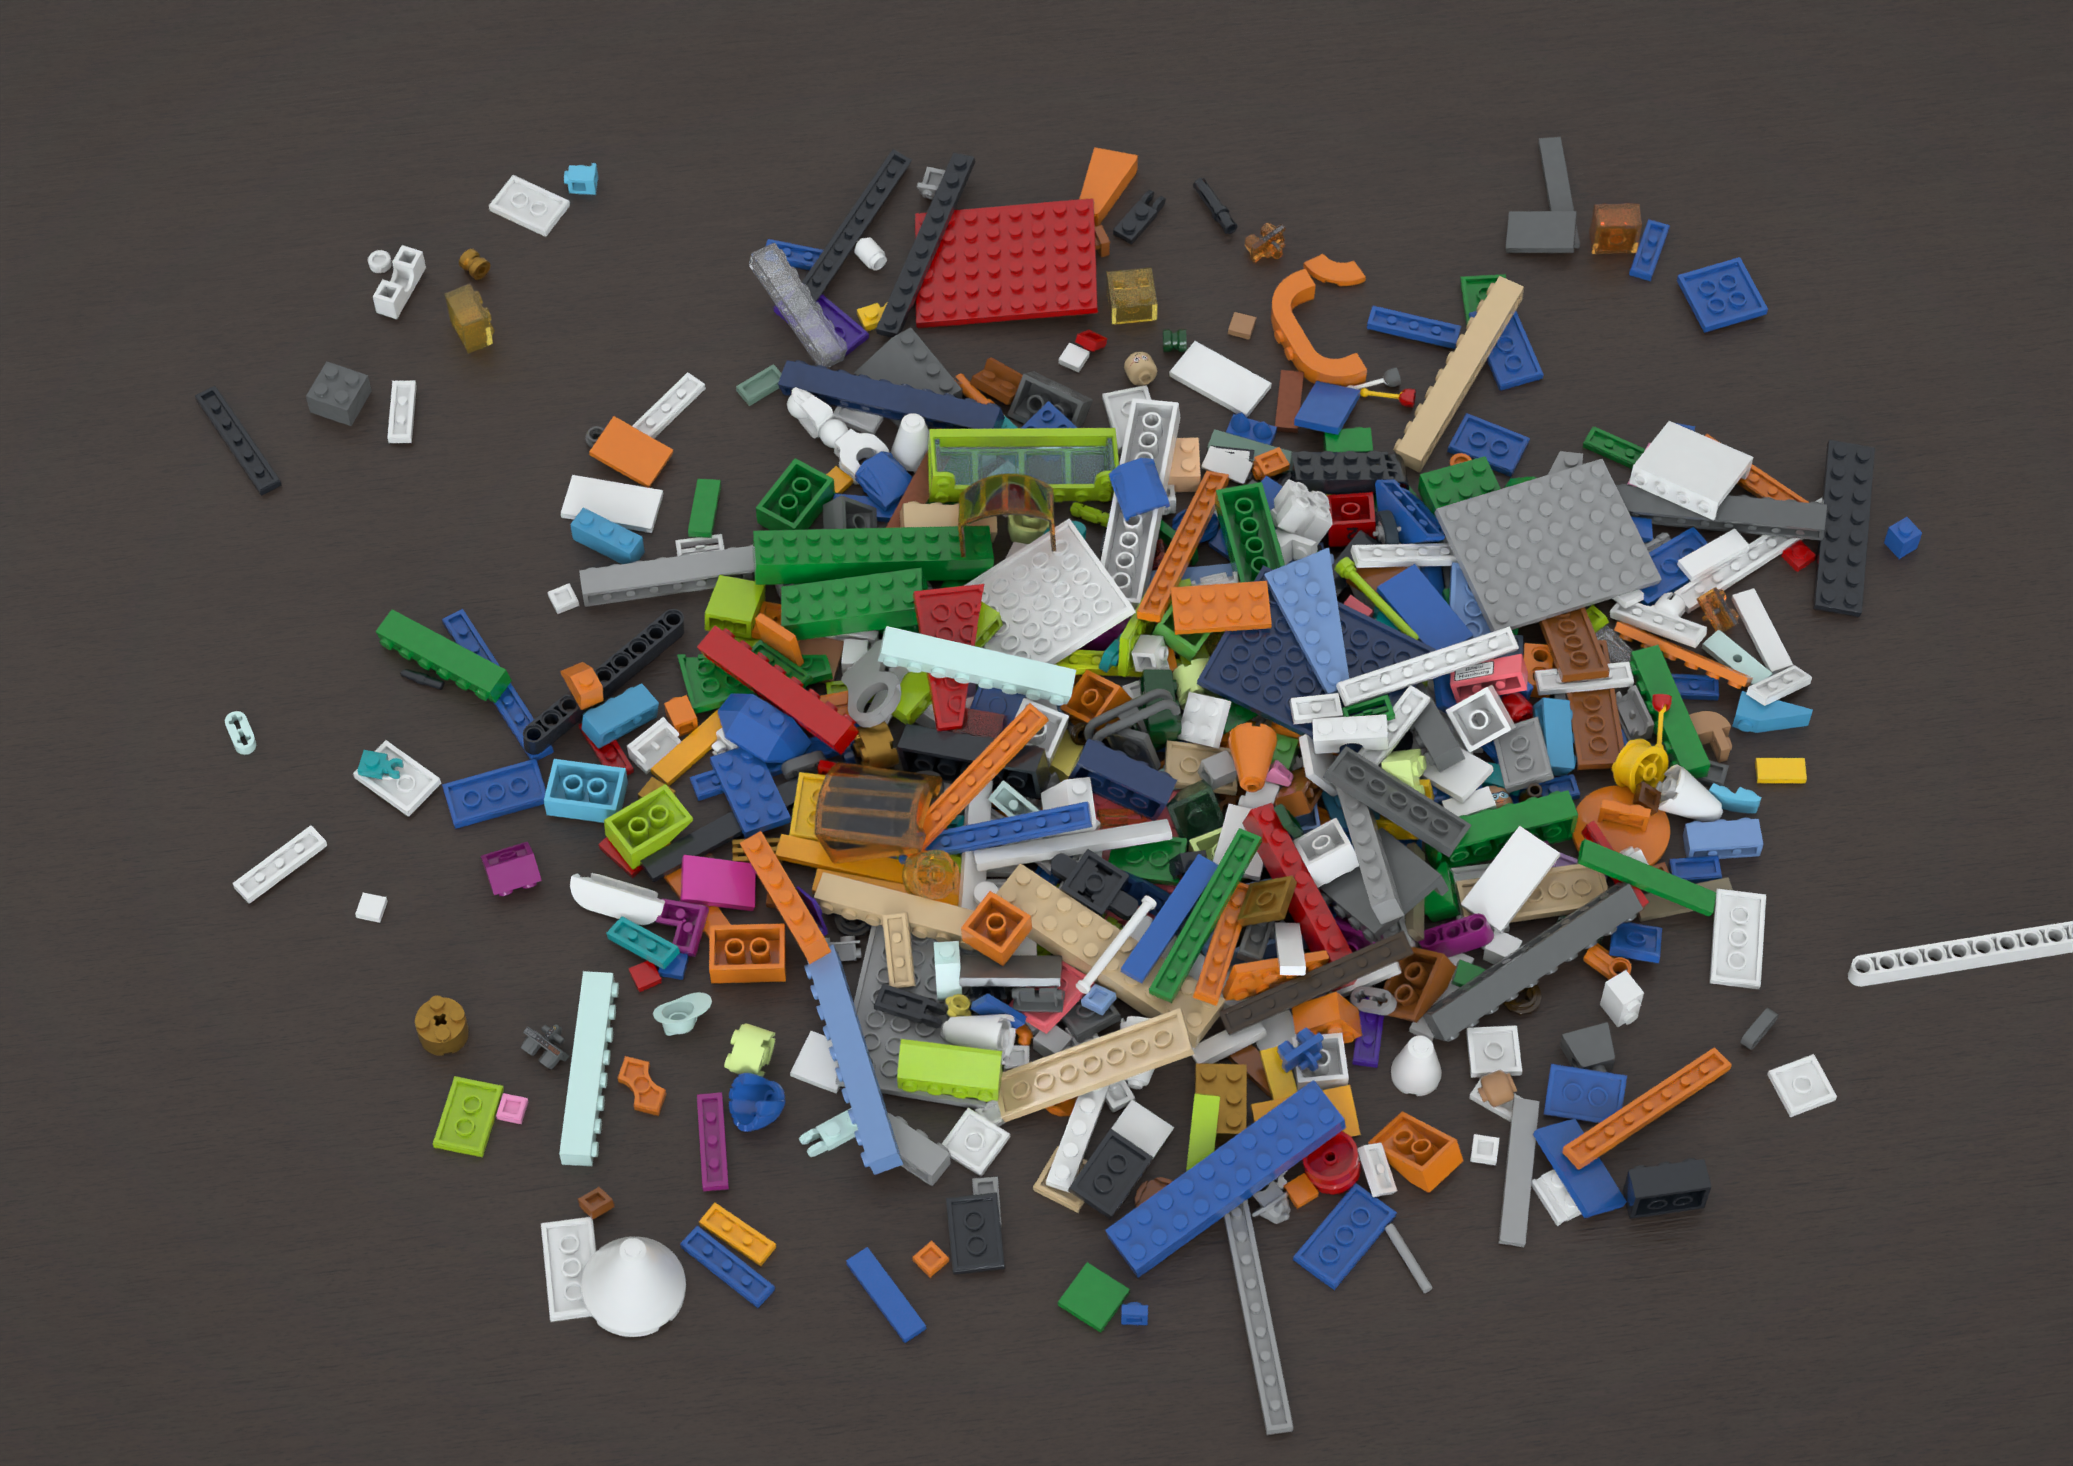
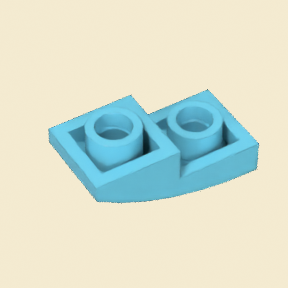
M1715 783L1709 789V792L1722 803V809L1739 813H1756L1758 811L1761 797L1751 790L1739 787L1737 792L1733 793L1727 787L1719 786Z

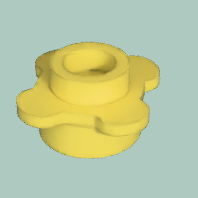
M956 994L953 997L946 998L945 1003L948 1005V1016H971V1011L969 1010L970 1000L966 996Z

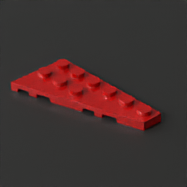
M985 584L914 591L913 600L919 633L975 646ZM927 673L937 731L961 729L969 683H959L949 677L936 678L931 673Z

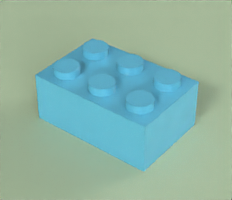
M554 759L544 797L546 814L549 816L604 823L606 818L622 810L628 785L626 768Z

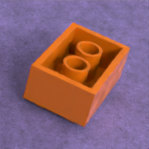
M785 924L710 925L709 972L711 983L786 982Z

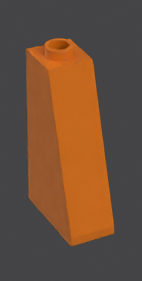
M1094 147L1080 199H1094L1095 227L1101 224L1137 173L1138 155Z

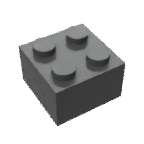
M326 362L306 395V399L311 413L352 426L372 390L368 375Z

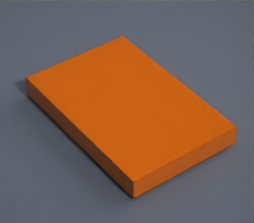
M613 416L589 451L590 456L646 488L651 487L673 454V449Z

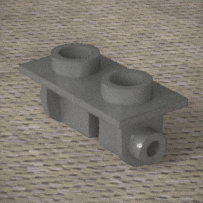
M1021 987L1012 989L1013 1009L1017 1011L1063 1012L1065 991L1058 989V987L1039 988V990Z

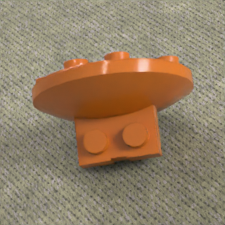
M1627 786L1603 787L1587 795L1577 806L1578 819L1572 838L1579 852L1581 842L1585 839L1581 831L1588 823L1595 821L1614 851L1619 853L1630 846L1634 849L1638 847L1641 849L1648 864L1652 866L1661 859L1668 846L1670 838L1668 817L1665 811L1658 810L1657 813L1651 816V809L1641 805H1633L1635 794Z

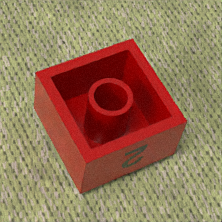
M1373 492L1326 495L1329 499V511L1333 523L1328 530L1329 547L1348 546L1360 530L1376 540V536H1373V532H1376Z

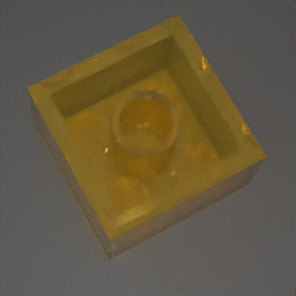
M1152 268L1107 272L1106 290L1112 324L1157 320V298Z
M468 284L445 293L450 321L467 353L469 354L493 344L491 334H494V329L490 322L492 318L488 308L482 307L483 301L479 292H474L471 285Z

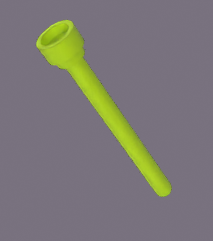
M1349 557L1340 560L1335 566V571L1340 577L1350 579L1402 633L1418 640L1419 636L1356 572L1355 563Z

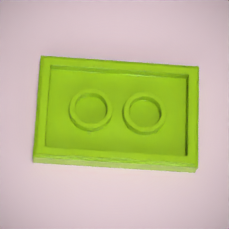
M454 1076L433 1141L434 1148L483 1157L504 1092L503 1086Z

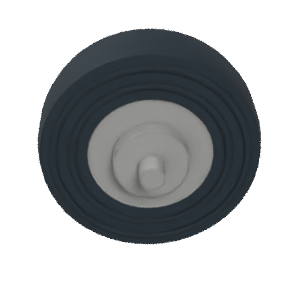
M1391 511L1377 512L1375 515L1376 532H1373V536H1377L1381 545L1399 544L1398 532L1401 531V527H1397Z

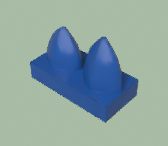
M1241 412L1236 415L1233 414L1226 433L1272 445L1277 433V427L1269 425L1264 421L1258 422L1248 419Z

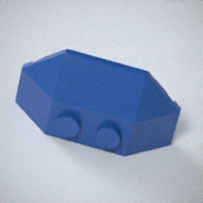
M1396 480L1376 481L1378 512L1384 510L1391 511L1397 527H1401V531L1398 532L1401 544H1427L1444 540L1445 534L1438 519L1420 499L1410 491L1400 487V483Z
M731 693L718 710L724 737L765 763H782L802 756L812 745L810 739L792 717L754 694Z

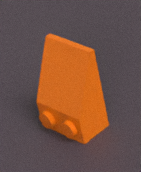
M1403 1111L1368 1142V1145L1382 1143L1388 1163L1410 1183L1428 1193L1463 1162L1457 1139Z

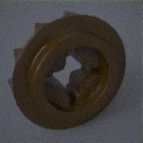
M1537 984L1530 988H1524L1518 993L1521 995L1526 991V1000L1522 999L1517 1003V998L1511 1001L1503 1002V1005H1506L1510 1012L1514 1011L1519 1015L1523 1013L1531 1014L1540 1005L1542 998L1541 990Z

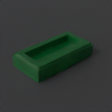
M1283 804L1274 807L1283 827L1294 839L1305 834L1299 821Z

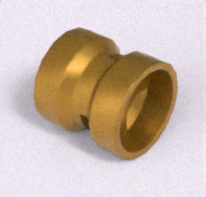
M468 249L459 259V266L465 271H469V274L475 280L482 279L490 270V263L485 258H480V254L475 249Z

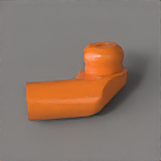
M1024 1024L1015 1029L1016 1034L1019 1035L1018 1044L1029 1046L1031 1038H1033V1032Z

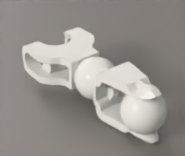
M797 387L792 389V394L787 401V408L790 414L800 421L813 438L820 437L824 445L834 448V454L840 460L839 468L853 478L854 484H859L855 481V473L861 466L858 461L863 458H871L881 451L889 452L886 445L874 434H860L852 429L848 431L844 422L834 419L835 415L829 405L806 390Z

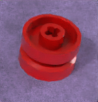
M1343 1131L1302 1159L1306 1176L1321 1193L1331 1195L1344 1193L1353 1187L1360 1176L1361 1164L1357 1145L1352 1137Z

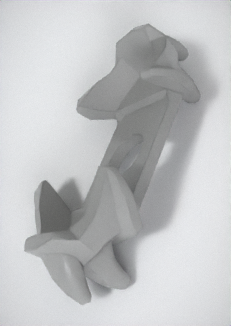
M1274 1180L1268 1184L1266 1190L1258 1191L1253 1195L1261 1205V1208L1256 1209L1252 1213L1253 1217L1259 1215L1276 1224L1288 1220L1291 1210L1287 1198L1288 1192H1282Z

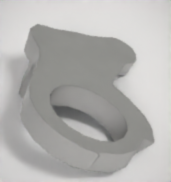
M882 640L875 642L868 652L843 674L841 679L848 688L849 715L862 727L871 728L881 724L895 711L901 699L902 693L898 676L895 673L885 671L883 662L878 661ZM888 690L885 701L874 711L863 713L865 705L872 696L880 691Z

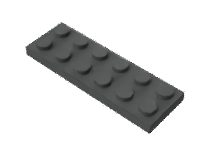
M1347 746L1323 776L1324 779L1334 786L1342 789L1353 798L1361 801L1375 812L1380 813L1448 857L1451 856L1471 827V824Z

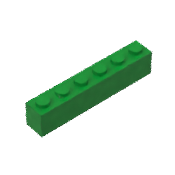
M393 609L375 631L380 639L379 643L386 649L391 650L393 648L403 658L416 660L422 668L426 670L431 668L442 679L455 681L458 687L465 691L468 689L474 691L475 695L484 701L489 699L496 703L512 681L506 669Z
M1659 645L1631 652L1629 663L1632 675L1655 724L1654 732L1656 735L1658 733L1659 712L1653 708L1652 695L1667 694L1672 696L1671 707L1663 715L1662 745L1671 761L1670 767L1674 765L1684 767L1695 779L1708 776L1710 768L1709 759Z

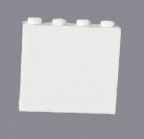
M1669 421L1633 465L1629 483L1714 520L1718 507L1740 478L1746 479L1749 475L1753 457Z

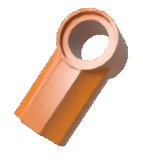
M1598 943L1589 948L1583 958L1584 962L1608 978V980L1617 976L1618 974L1615 972L1618 971L1623 972L1626 970L1631 976V963L1625 958L1609 955V951Z

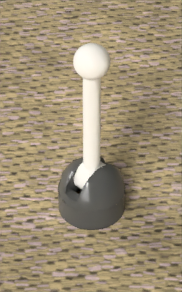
M1395 367L1387 370L1381 379L1356 386L1348 385L1347 387L1359 390L1380 383H1385L1389 387L1401 385V379L1398 369Z

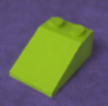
M665 784L604 820L605 835L633 870L640 866L642 859L663 849L693 821V817Z

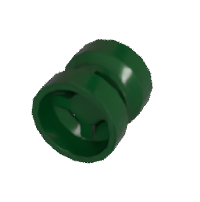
M1163 329V352H1171L1173 348L1179 352H1186V329H1179L1174 333L1170 329Z

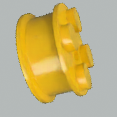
M1644 739L1630 740L1620 751L1612 765L1614 780L1619 787H1629L1633 794H1635L1636 785L1642 781L1656 788L1658 782H1663L1665 779L1664 773L1668 770V756L1663 748L1652 746Z

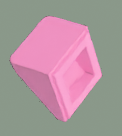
M1275 760L1270 765L1266 781L1289 787L1294 776L1283 764Z

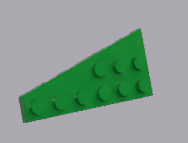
M677 654L688 697L695 714L720 708L731 693L754 694L760 698L756 693L704 657L703 654H698V657H686L685 654ZM802 655L804 663L800 667L811 674L813 678L808 685L833 679L827 655Z

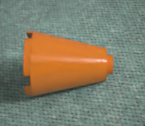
M1252 723L1240 724L1231 730L1228 743L1241 788L1248 792H1256L1264 787L1277 745V734L1271 727L1260 723V727L1252 726Z

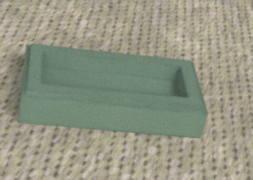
M773 364L737 385L736 391L751 406L779 389L778 382L782 373Z

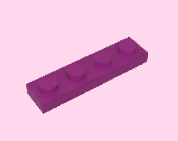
M722 1092L698 1094L697 1107L703 1191L729 1189Z

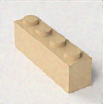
M912 501L903 503L900 511V527L989 526L993 543L997 535L996 507H989L985 504L966 506L962 503L943 505L939 502L920 504L919 502Z

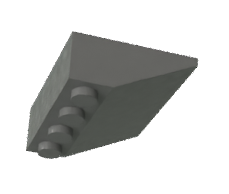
M911 327L892 337L854 372L856 376L863 374L874 380L885 379L892 384H908L914 389H930L937 394L944 395L948 393L962 399V388ZM891 419L899 429L901 421Z

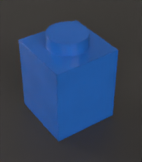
M1905 517L1888 528L1884 543L1900 559L1917 549L1922 532L1908 517Z

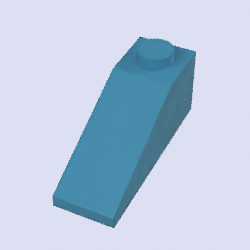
M1742 691L1732 727L1744 732L1759 733L1808 726L1813 709L1779 700L1764 706L1747 695V692Z

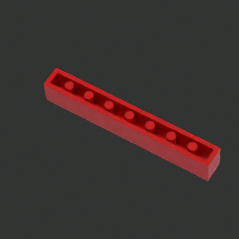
M714 626L697 646L704 657L772 706L792 717L797 724L842 755L859 734V731L854 726L856 721L846 713L843 716L837 712L838 708L829 701L826 703L820 700L821 696L811 688L808 691L802 688L804 684L794 676L791 679L786 676L787 672L777 664L774 667L770 665V660L762 653H753V648L745 641H736V636L727 628H724L722 631L717 626Z
M1272 802L1251 809L1242 824L1246 831L1262 837V843L1257 852L1271 878L1293 876L1297 882L1288 910L1295 923H1300L1301 934L1311 953L1326 950L1329 956L1328 963L1351 954L1352 951L1291 837L1283 827ZM1357 980L1334 989L1332 992L1354 985Z

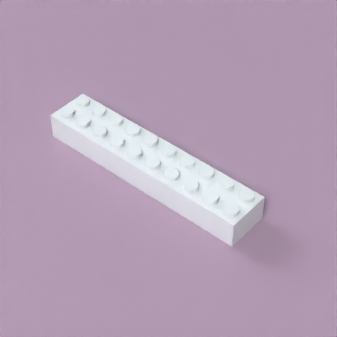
M1132 398L1120 460L1121 465L1139 458L1154 459L1165 492H1167L1180 423L1178 402ZM1114 493L1101 563L1134 610H1136L1149 587L1164 507L1131 517L1130 520L1125 521Z

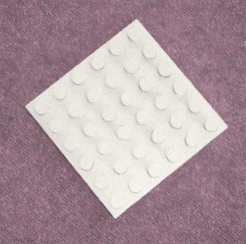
M1067 519L964 585L985 584L981 601L999 612L1003 626L985 644V649L1053 665L1136 613L1133 606L1070 519Z

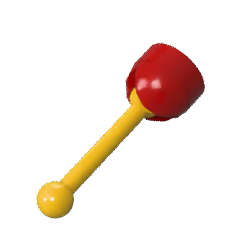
M1362 388L1360 395L1362 397L1369 395L1398 399L1403 406L1413 408L1416 389H1404L1400 394L1368 391V389Z
M1654 694L1652 695V705L1655 711L1659 712L1657 744L1655 746L1664 749L1662 745L1663 715L1671 707L1672 696Z

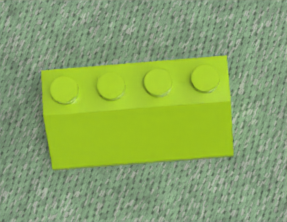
M901 1039L897 1073L899 1089L906 1092L923 1091L935 1096L947 1094L960 1099L966 1097L978 1098L984 1102L998 1101L1002 1080V1051Z

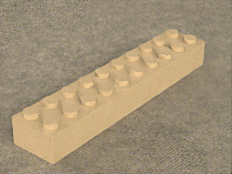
M1021 863L996 893V895L1031 916L1032 930L1027 935L1028 938L1053 955L1062 956V961L1085 975L1088 974L1121 931ZM1129 936L1094 982L1115 992L1116 997L1150 1019L1181 1008L1184 1013L1192 1047L1195 1049L1220 1016L1219 1012L1224 1009L1226 1000L1220 996L1217 1006L1193 998L1198 981L1189 975L1186 977L1172 1003L1149 994V988L1165 959L1159 958L1142 984L1121 972V967L1138 944L1137 940Z

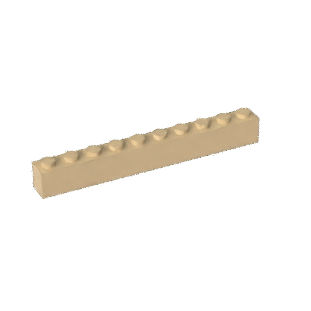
M1501 276L1498 277L1495 284H1490L1486 294L1488 295L1485 301H1480L1475 318L1471 317L1468 321L1465 335L1461 334L1459 336L1456 350L1449 353L1446 359L1447 365L1437 373L1434 387L1430 386L1428 388L1425 402L1418 405L1414 415L1416 416L1413 422H1408L1404 430L1405 435L1403 439L1399 438L1394 446V452L1403 458L1404 466L1421 472L1521 303L1524 286Z

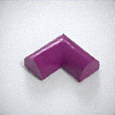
M662 898L665 904L656 922L677 927L672 944L678 946L680 953L696 957L709 908L704 905Z

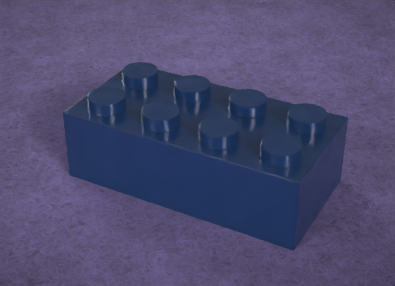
M1089 738L1080 751L1068 779L1090 777L1092 793L1152 821H1156L1166 807L1177 782L1169 773L1157 771L1143 761L1131 759L1124 752L1114 751L1106 747L1101 741Z

